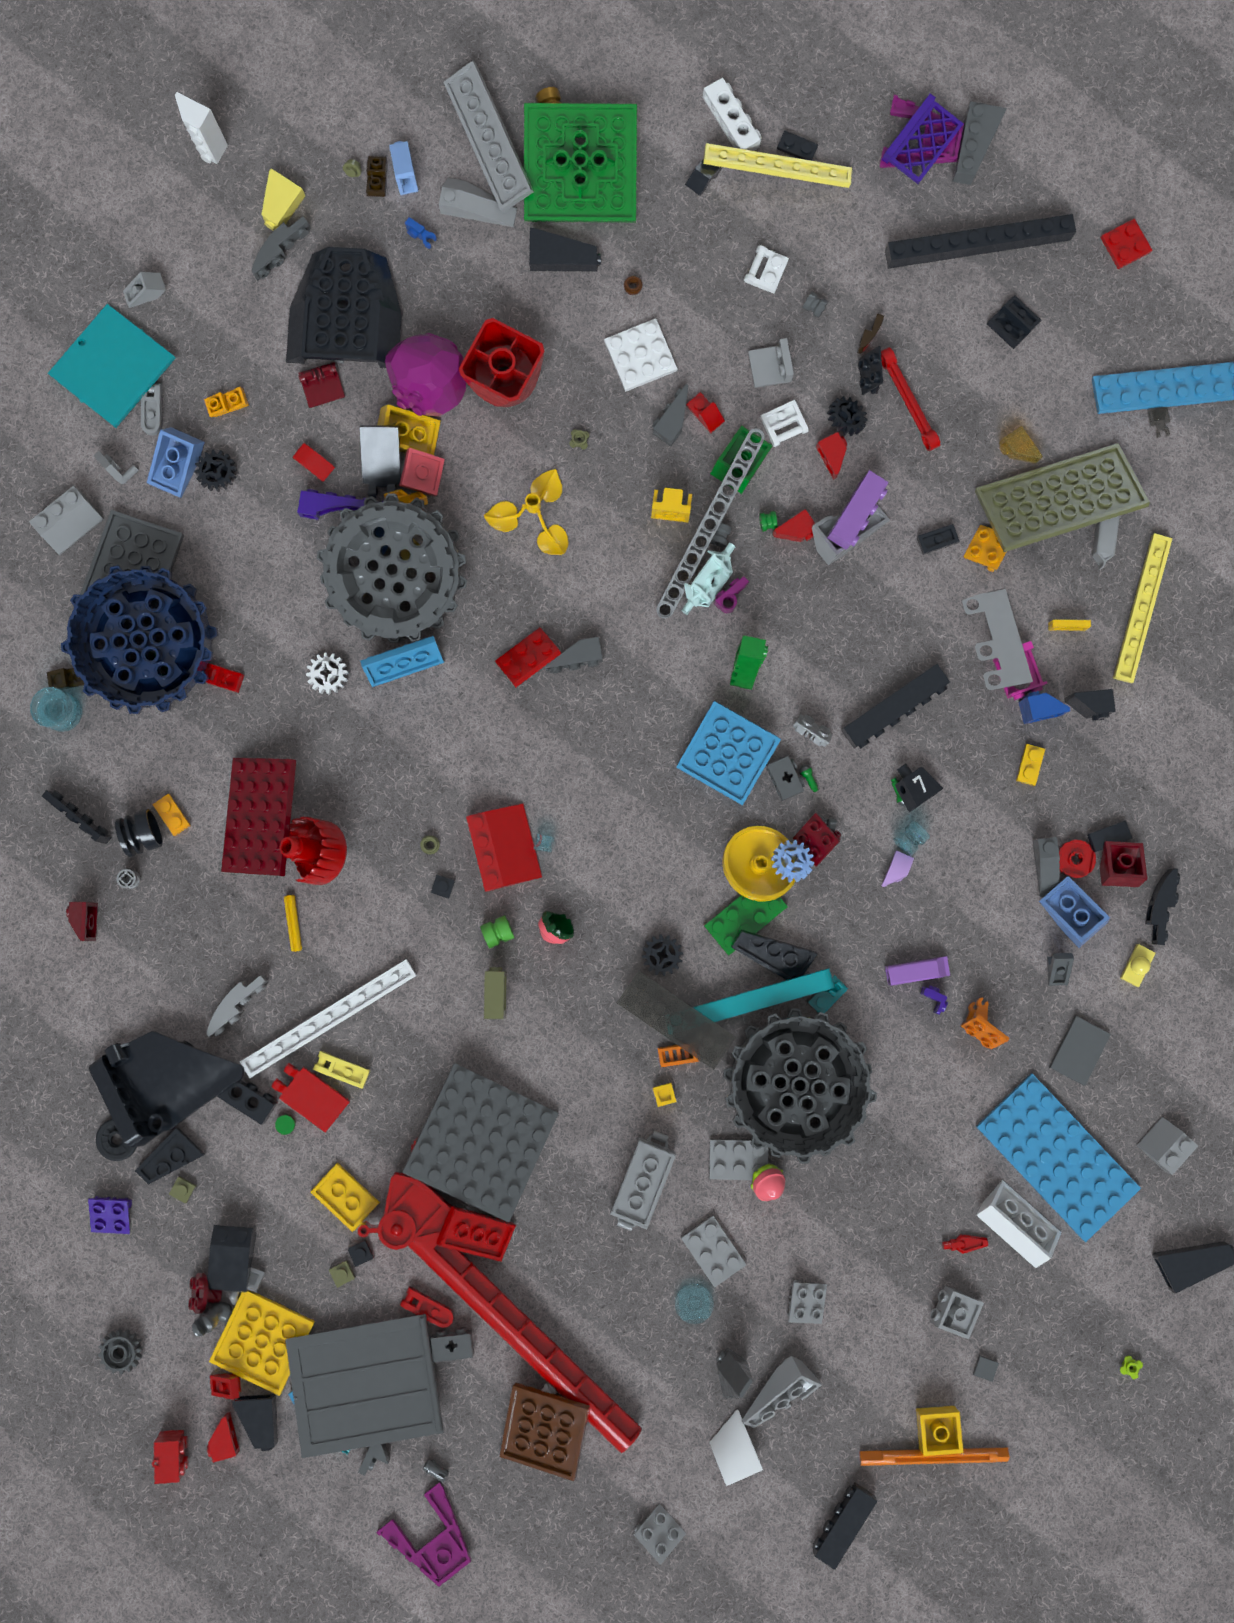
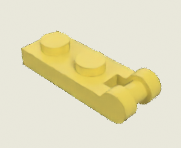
M319 1052V1060L314 1065L313 1070L358 1088H364L370 1073L369 1069L329 1053ZM326 1060L331 1062L329 1068L324 1067Z

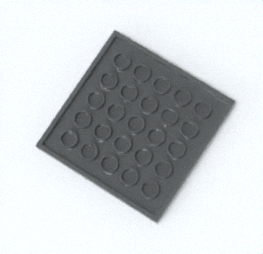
M453 1063L402 1173L510 1222L559 1113Z

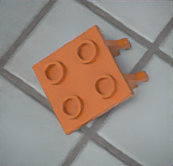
M982 997L976 1003L972 1002L969 1004L967 1019L962 1023L961 1027L965 1029L967 1034L980 1040L984 1047L992 1050L1007 1042L1010 1038L988 1022L989 1003L986 1001L982 1005L981 1002L984 999Z

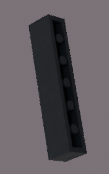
M936 664L845 726L841 731L854 749L857 746L861 749L870 743L868 739L873 735L877 738L885 732V727L888 725L893 727L901 721L899 718L902 715L906 714L908 717L915 712V707L921 703L924 706L931 701L932 698L930 696L934 693L940 695L947 690L946 685L950 681L939 665Z

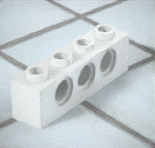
M721 78L703 88V99L732 146L750 151L758 149L761 142L760 132L754 129L750 116L742 110V104L738 98L734 97L731 85ZM730 116H735L737 119H731ZM740 131H744V132H746L747 134L742 135V134H740L739 132H740Z

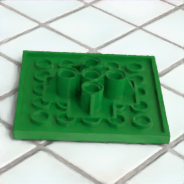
M524 103V171L534 191L524 198V222L636 223L637 104ZM580 137L584 138L585 143L583 145H578L575 142L576 139ZM559 157H564L567 160L564 164L556 162ZM578 157H583L585 162L579 165L575 160ZM597 157L604 159L601 165H597L594 162ZM581 176L585 178V182L577 184L575 179Z

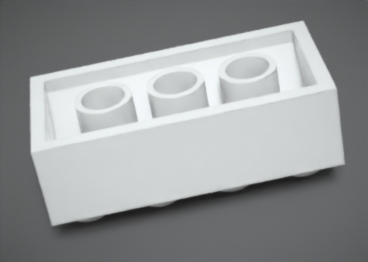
M176 92L175 98L182 121L191 136V140L196 145V149L201 155L200 157L207 163L212 161L218 164L228 144L211 109Z
M1003 1180L984 1200L977 1213V1216L1035 1268L1051 1259L1062 1233Z

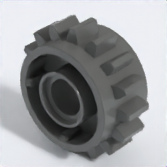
M118 1329L116 1333L112 1331L109 1333V1337L106 1336L102 1339L104 1343L99 1345V1348L102 1350L98 1356L102 1359L100 1364L106 1366L105 1370H112V1374L119 1371L120 1375H122L125 1370L130 1372L133 1367L139 1364L137 1360H140L143 1356L139 1354L143 1347L139 1345L141 1339L137 1340L135 1338L136 1333L132 1335L129 1329L125 1332H122V1329ZM118 1347L124 1350V1356L118 1354Z

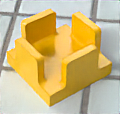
M664 488L663 501L657 502L658 490L654 489L651 518L689 522L692 494L688 493L687 505H682L683 490Z

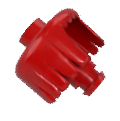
M306 816L293 819L291 821L293 823H290L289 836L285 837L280 843V852L284 857L290 858L291 861L295 862L297 871L303 878L295 880L312 885L330 883L340 874L346 861L347 843L343 832L336 824L329 821Z

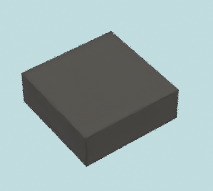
M979 1355L973 1375L993 1382L999 1363Z

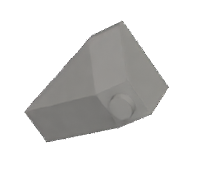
M878 506L873 515L869 514L867 518L869 523L866 528L858 532L857 535L860 538L854 547L850 545L845 550L827 538L840 516L825 517L812 526L816 550L824 561L830 565L888 523L890 519Z
M793 1356L786 1358L776 1368L741 1421L743 1424L755 1428L774 1417L775 1410L788 1409L791 1407L790 1402L799 1396L801 1400L807 1398L822 1384L801 1360Z

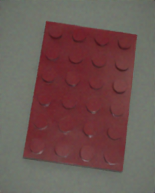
M233 758L221 872L285 876L287 858L280 852V843L285 837L289 836L297 760Z

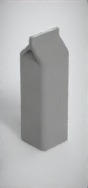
M1120 516L1096 523L1092 557L1099 565V570L1105 566L1107 561L1115 556Z

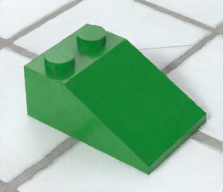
M741 425L717 460L710 475L723 482L749 433L748 429ZM756 434L750 436V440L753 443L761 441V438ZM765 440L738 490L740 494L744 492L773 446ZM743 451L741 457L743 460L748 461L752 458V454L749 451ZM735 468L732 470V475L735 478H740L743 472L740 468Z

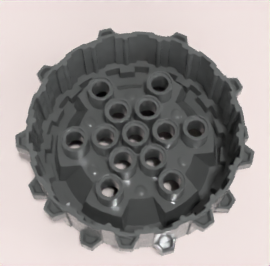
M387 494L384 502H378L371 496L365 498L364 506L356 511L349 508L340 512L342 522L338 527L331 526L328 531L330 537L326 549L318 550L316 557L323 564V572L320 579L321 584L325 585L329 594L324 602L327 608L337 609L344 618L343 622L348 627L354 625L361 629L362 638L368 641L377 635L387 638L389 643H398L402 636H407L412 642L421 639L422 630L432 626L439 629L444 625L442 615L445 612H455L458 607L455 601L457 590L467 586V579L461 575V566L466 563L465 554L458 552L455 544L461 536L457 530H448L442 522L444 515L438 510L432 513L426 511L424 500L415 498L411 503H404L399 500L397 494ZM378 526L382 527L385 531L384 536L381 538L375 534V529ZM416 534L421 535L423 538V543L420 546L413 542V537ZM384 545H388L391 548L389 556H385L382 553ZM403 549H407L410 552L408 560L402 559L400 555ZM352 556H356L360 560L357 567L352 566L350 563ZM371 560H376L379 564L376 571L371 570L369 567ZM390 564H395L398 567V572L395 575L388 571ZM409 568H414L417 571L415 578L408 577L407 570ZM428 572H433L436 575L434 582H429L426 579ZM378 578L385 581L383 589H379L376 586ZM397 582H400L404 585V591L402 593H398L395 590V584ZM365 593L372 595L373 601L371 603L364 601L363 596ZM403 601H408L411 604L409 611H404L401 608Z
M790 1008L787 1017L780 1018L774 1013L767 1016V1022L761 1027L756 1028L749 1025L744 1030L747 1039L742 1045L734 1046L731 1052L734 1057L733 1065L724 1069L723 1078L730 1082V1094L725 1097L728 1107L735 1108L737 1112L732 1121L737 1128L745 1127L750 1131L752 1135L750 1144L758 1150L767 1146L770 1148L772 1156L780 1158L782 1155H794L800 1164L809 1163L812 1155L821 1154L826 1156L831 1154V1150L841 1143L851 1146L855 1142L853 1132L861 1123H864L867 1117V1106L869 1103L876 1101L877 1093L870 1089L871 1064L865 1063L863 1058L867 1048L863 1042H853L846 1034L847 1026L841 1022L830 1025L828 1014L818 1012L814 1017H806L802 1015L799 1008ZM782 1043L789 1045L787 1053L783 1054L780 1052L779 1047ZM825 1048L828 1051V1055L825 1059H820L818 1052ZM791 1061H794L797 1065L793 1072L787 1070V1064ZM814 1064L816 1071L810 1075L807 1073L806 1068L808 1065ZM763 1074L765 1082L760 1085L756 1084V1076ZM778 1077H783L785 1080L782 1087L775 1086V1080ZM797 1080H803L804 1087L801 1090H796L794 1087ZM821 1082L823 1090L820 1093H816L814 1085ZM837 1085H841L843 1088V1092L839 1096L833 1093ZM789 1095L792 1097V1103L785 1106L782 1103V1099ZM806 1098L811 1099L812 1102L809 1108L802 1107V1101ZM774 1111L780 1112V1118L777 1121L770 1119V1115ZM812 1117L819 1118V1124L815 1127L809 1124Z

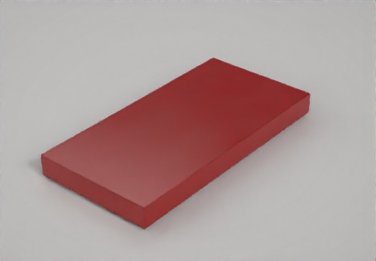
M451 1206L436 1244L441 1247L502 1261L516 1224Z

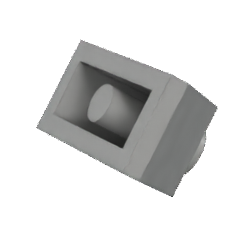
M140 272L123 290L128 307L132 308L158 299L166 289L160 273Z

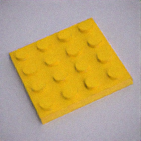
M247 1289V1293H241L209 1362L280 1396L290 1376L285 1339L309 1335L315 1321Z

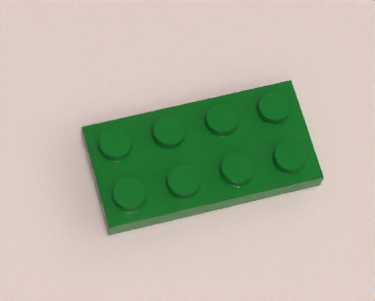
M741 895L704 925V927L729 956L735 951L731 944L741 930L756 934L788 906L780 897L771 901H754Z

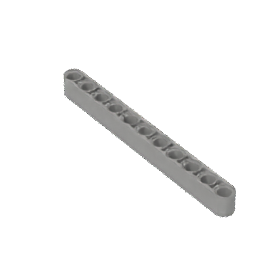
M755 428L747 434L657 605V614L661 618L671 617L685 592L684 584L690 583L763 444L765 437L762 430ZM754 433L759 434L761 441L753 443L750 440V436ZM749 451L752 454V458L745 461L742 459L741 453ZM740 468L743 475L740 478H735L732 475L733 469ZM724 486H732L734 492L731 495H725L723 493ZM718 502L725 506L724 511L721 513L714 510V505ZM711 519L715 522L716 526L714 529L708 530L705 528L704 524L707 520ZM698 537L706 539L707 543L704 547L696 545L695 541ZM689 554L697 556L698 560L695 564L687 562L686 558ZM680 571L688 573L689 577L686 581L678 579ZM671 588L679 589L680 594L677 598L673 599L669 596ZM666 604L670 606L671 611L668 615L664 616L660 613V607Z

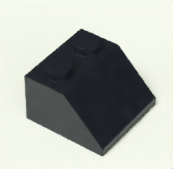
M1113 689L1076 692L1064 698L1069 706L1084 718H1092V721L1104 720V718H1109L1110 714L1116 712Z

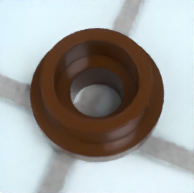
M630 276L624 282V290L629 295H637L642 290V281L636 276ZM630 284H636L637 287L632 289Z

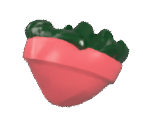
M550 911L543 912L538 922L543 940L552 944H564L570 938H573V924L571 919L566 918V914Z

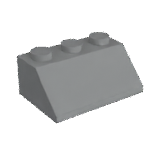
M73 485L31 519L29 523L61 555L104 519L81 491Z

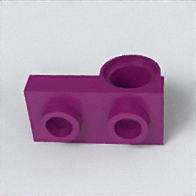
M745 577L741 579L736 578L730 583L731 588L726 592L722 590L715 596L714 605L723 613L733 612L737 605V598L735 596L748 586L749 581ZM726 599L731 600L733 606L725 607L723 601Z

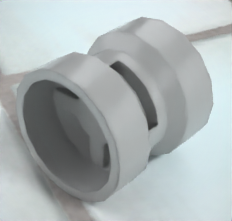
M124 869L118 873L116 880L122 888L133 889L140 884L141 877L135 870Z

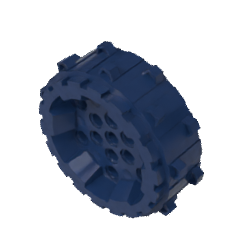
M117 565L110 567L109 575L93 582L83 595H73L70 601L74 609L68 620L67 639L61 643V651L70 655L74 672L77 677L84 681L83 692L87 696L91 697L98 694L110 702L111 708L120 710L126 706L129 714H140L143 708L154 706L160 712H166L171 710L172 701L178 700L182 702L188 697L187 694L197 683L206 684L209 677L205 669L213 657L211 649L212 640L219 635L218 628L209 625L206 614L207 607L203 601L196 600L197 589L192 584L184 586L177 584L178 582L172 580L171 571L161 568L154 574L150 566H141L139 570L124 571ZM154 599L159 600V606L156 609H153L151 606ZM118 603L120 611L115 614L113 606ZM147 617L152 619V624L149 627L144 625V620ZM128 619L132 621L130 629L125 628V621ZM178 630L183 632L181 640L175 638V633ZM162 632L164 635V639L162 642L158 643L156 641V635ZM139 635L144 636V642L141 645L136 641ZM120 637H123L125 640V644L122 647H119L117 644V640ZM101 639H103L105 641V647L100 650L98 648V642ZM154 650L156 652V658L151 661L148 657V654L150 651ZM134 652L137 655V659L131 663L129 655ZM166 665L168 668V674L162 676L160 673V669L162 666ZM125 670L129 672V678L126 681L122 679V673Z

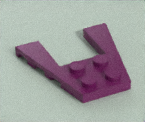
M894 95L890 115L911 119L919 106H916L912 101H904L898 98L897 95ZM931 111V120L941 119L940 115ZM945 122L946 131H954L957 126L952 122ZM941 123L932 124L933 133L943 132ZM929 124L925 126L924 134H930ZM964 124L934 164L957 162ZM943 136L934 137L935 146L944 144ZM923 138L922 148L932 147L930 138ZM883 147L881 159L887 151V147ZM932 151L923 152L924 161L933 159ZM919 152L910 153L911 162L920 161ZM906 154L897 156L896 160L901 164L908 163ZM883 160L880 161V168L895 167L890 162L887 164Z
M441 1481L429 1489L424 1496L447 1528L418 1551H416L394 1518L376 1532L379 1536L381 1535L394 1549L399 1550L410 1563L413 1562L438 1587L472 1560Z

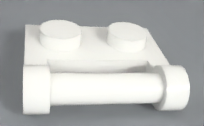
M759 245L756 249L755 259L749 273L745 275L744 281L775 294L789 258ZM763 256L769 258L761 278L757 279L755 276Z
M795 400L760 416L773 447L800 433L809 432ZM797 421L799 426L776 435V430Z

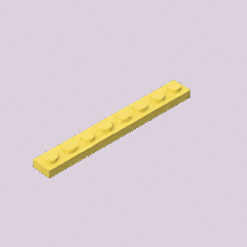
M709 143L705 145L703 164L849 188L851 185V167Z
M1155 533L1151 536L1113 679L1127 683L1134 682L1173 538Z

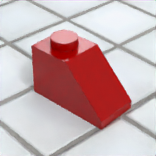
M838 432L819 441L816 445V449L833 480L837 478L847 449L845 438L843 436L840 437Z
M805 509L773 531V536L797 542L809 541L814 538L812 526L816 523Z
M230 1412L223 1416L208 1442L207 1453L212 1458L213 1463L235 1457L240 1451Z

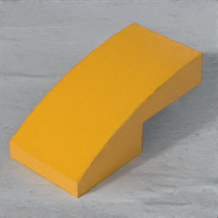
M402 489L384 494V498H386L387 494H397L399 500L404 503H411L415 498L424 500V505L428 504L427 496L422 492L407 494Z

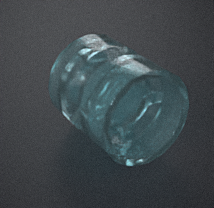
M912 820L905 827V832H900L893 840L905 854L911 857L919 849L918 845H923L930 836L921 825Z

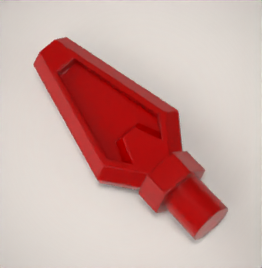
M960 1234L956 1239L942 1242L943 1250H958L962 1254L988 1246L987 1237Z

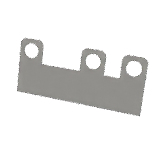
M1006 589L978 594L962 600L966 614L985 611L993 639L975 645L978 659L985 661L998 658L1000 663V670L986 672L983 675L986 688L988 690H995L1033 682ZM969 600H977L979 607L976 610L968 609L967 602ZM988 645L992 648V654L990 656H983L980 653V648ZM990 675H998L1001 679L1000 684L997 686L990 685L988 682Z

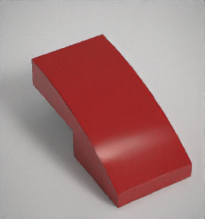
M305 443L292 456L295 461L322 482L325 481L335 468Z
M208 663L205 669L209 677L206 682L207 684L239 693L244 678L243 674Z

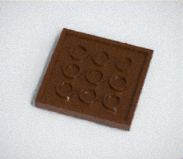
M515 1382L512 1387L499 1457L574 1481L577 1475L590 1406Z

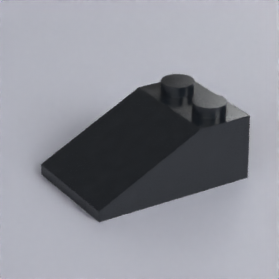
M213 1226L209 1253L208 1290L247 1293L256 1241V1231L253 1228Z

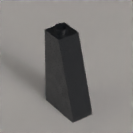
M530 228V271L597 272V265H601V253H597V246L540 229Z
M1223 1241L1160 1251L1152 1254L1169 1290L1175 1294L1234 1265V1247Z

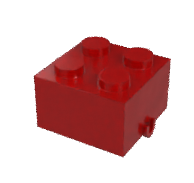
M184 1430L160 1431L154 1441V1460L152 1462L154 1467V1484L177 1483L185 1475L189 1459L188 1456H185V1449L188 1448V1436H184Z

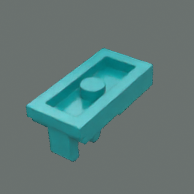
M835 975L832 977L835 985L834 988L818 992L808 1001L817 1012L825 1013L848 989Z

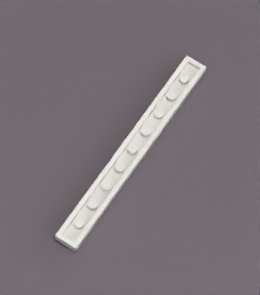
M407 959L243 1059L240 1063L244 1066L248 1077L252 1078L416 977L415 971Z

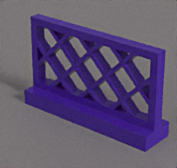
M931 93L881 159L887 164L890 162L917 184L921 182L964 124L934 101L936 97ZM936 109L940 113L941 119L931 120V111ZM945 122H952L957 126L954 131H946ZM941 123L943 132L933 133L932 124ZM929 124L930 134L920 135L919 127ZM943 136L944 144L935 146L934 137ZM930 138L932 147L922 148L921 139ZM917 139L919 148L909 149V140ZM932 151L933 159L924 161L923 152ZM919 152L920 161L911 162L910 153ZM906 154L908 163L901 164L896 160L897 156ZM921 165L922 174L919 177L912 172V166Z

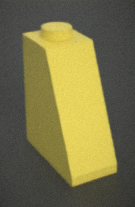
M273 169L269 171L261 215L265 221L264 224L274 231L283 222L286 224L305 198V194L301 187Z

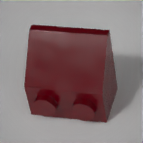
M1104 842L1100 862L1101 886L1140 887L1148 879L1143 843Z

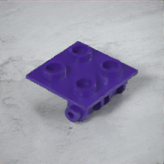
M99 1196L88 1199L91 1232L130 1234L129 1208L132 1206V1200H128V1198H119L117 1200L116 1197L111 1199V1197L101 1198Z

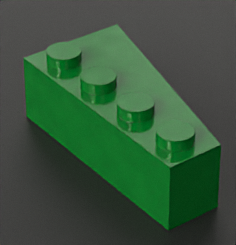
M742 636L734 661L730 681L731 686L752 690L759 667L761 668L763 661L767 657L769 646H765L766 640Z

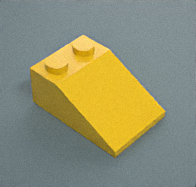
M388 404L380 409L377 425L399 426L401 452H407L408 448L434 455L441 420L424 415L419 416L414 412Z

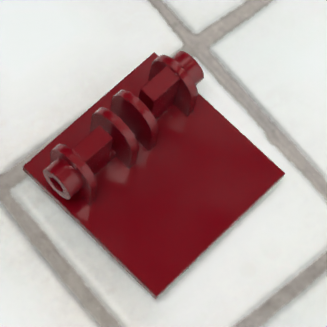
M335 362L299 372V380L302 383L309 408L345 398Z
M815 813L793 839L797 840L798 845L804 843V849H810L808 855H813L811 861L817 867L840 842L841 833L837 830L835 832L831 831L821 817Z

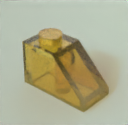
M1022 426L1003 437L999 442L1001 452L1010 459L1036 464L1043 457Z

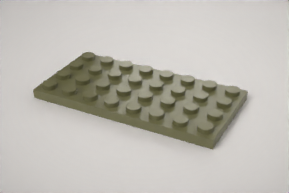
M1119 443L978 487L975 490L1003 552L1149 507L1150 504Z

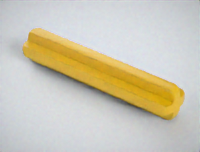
M294 895L284 896L290 947L292 952L302 950L296 901Z

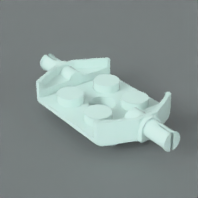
M728 543L722 552L708 550L707 552L711 554V557L691 585L684 584L688 599L686 605L681 610L684 614L688 615L693 607H709L715 596L733 573L730 554L736 547L732 543Z

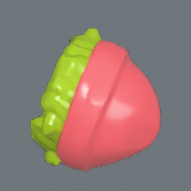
M767 1164L758 1168L753 1173L751 1188L761 1201L775 1200L782 1195L785 1188L783 1170L773 1164Z

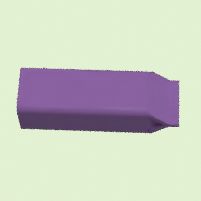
M947 956L885 966L887 982L890 986L950 976Z

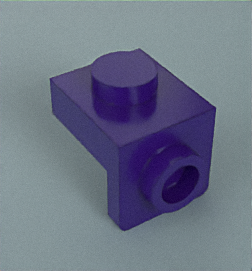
M934 986L923 987L920 994L937 1001L933 1013L940 1015L948 1005L946 1001L947 996L940 994V989Z

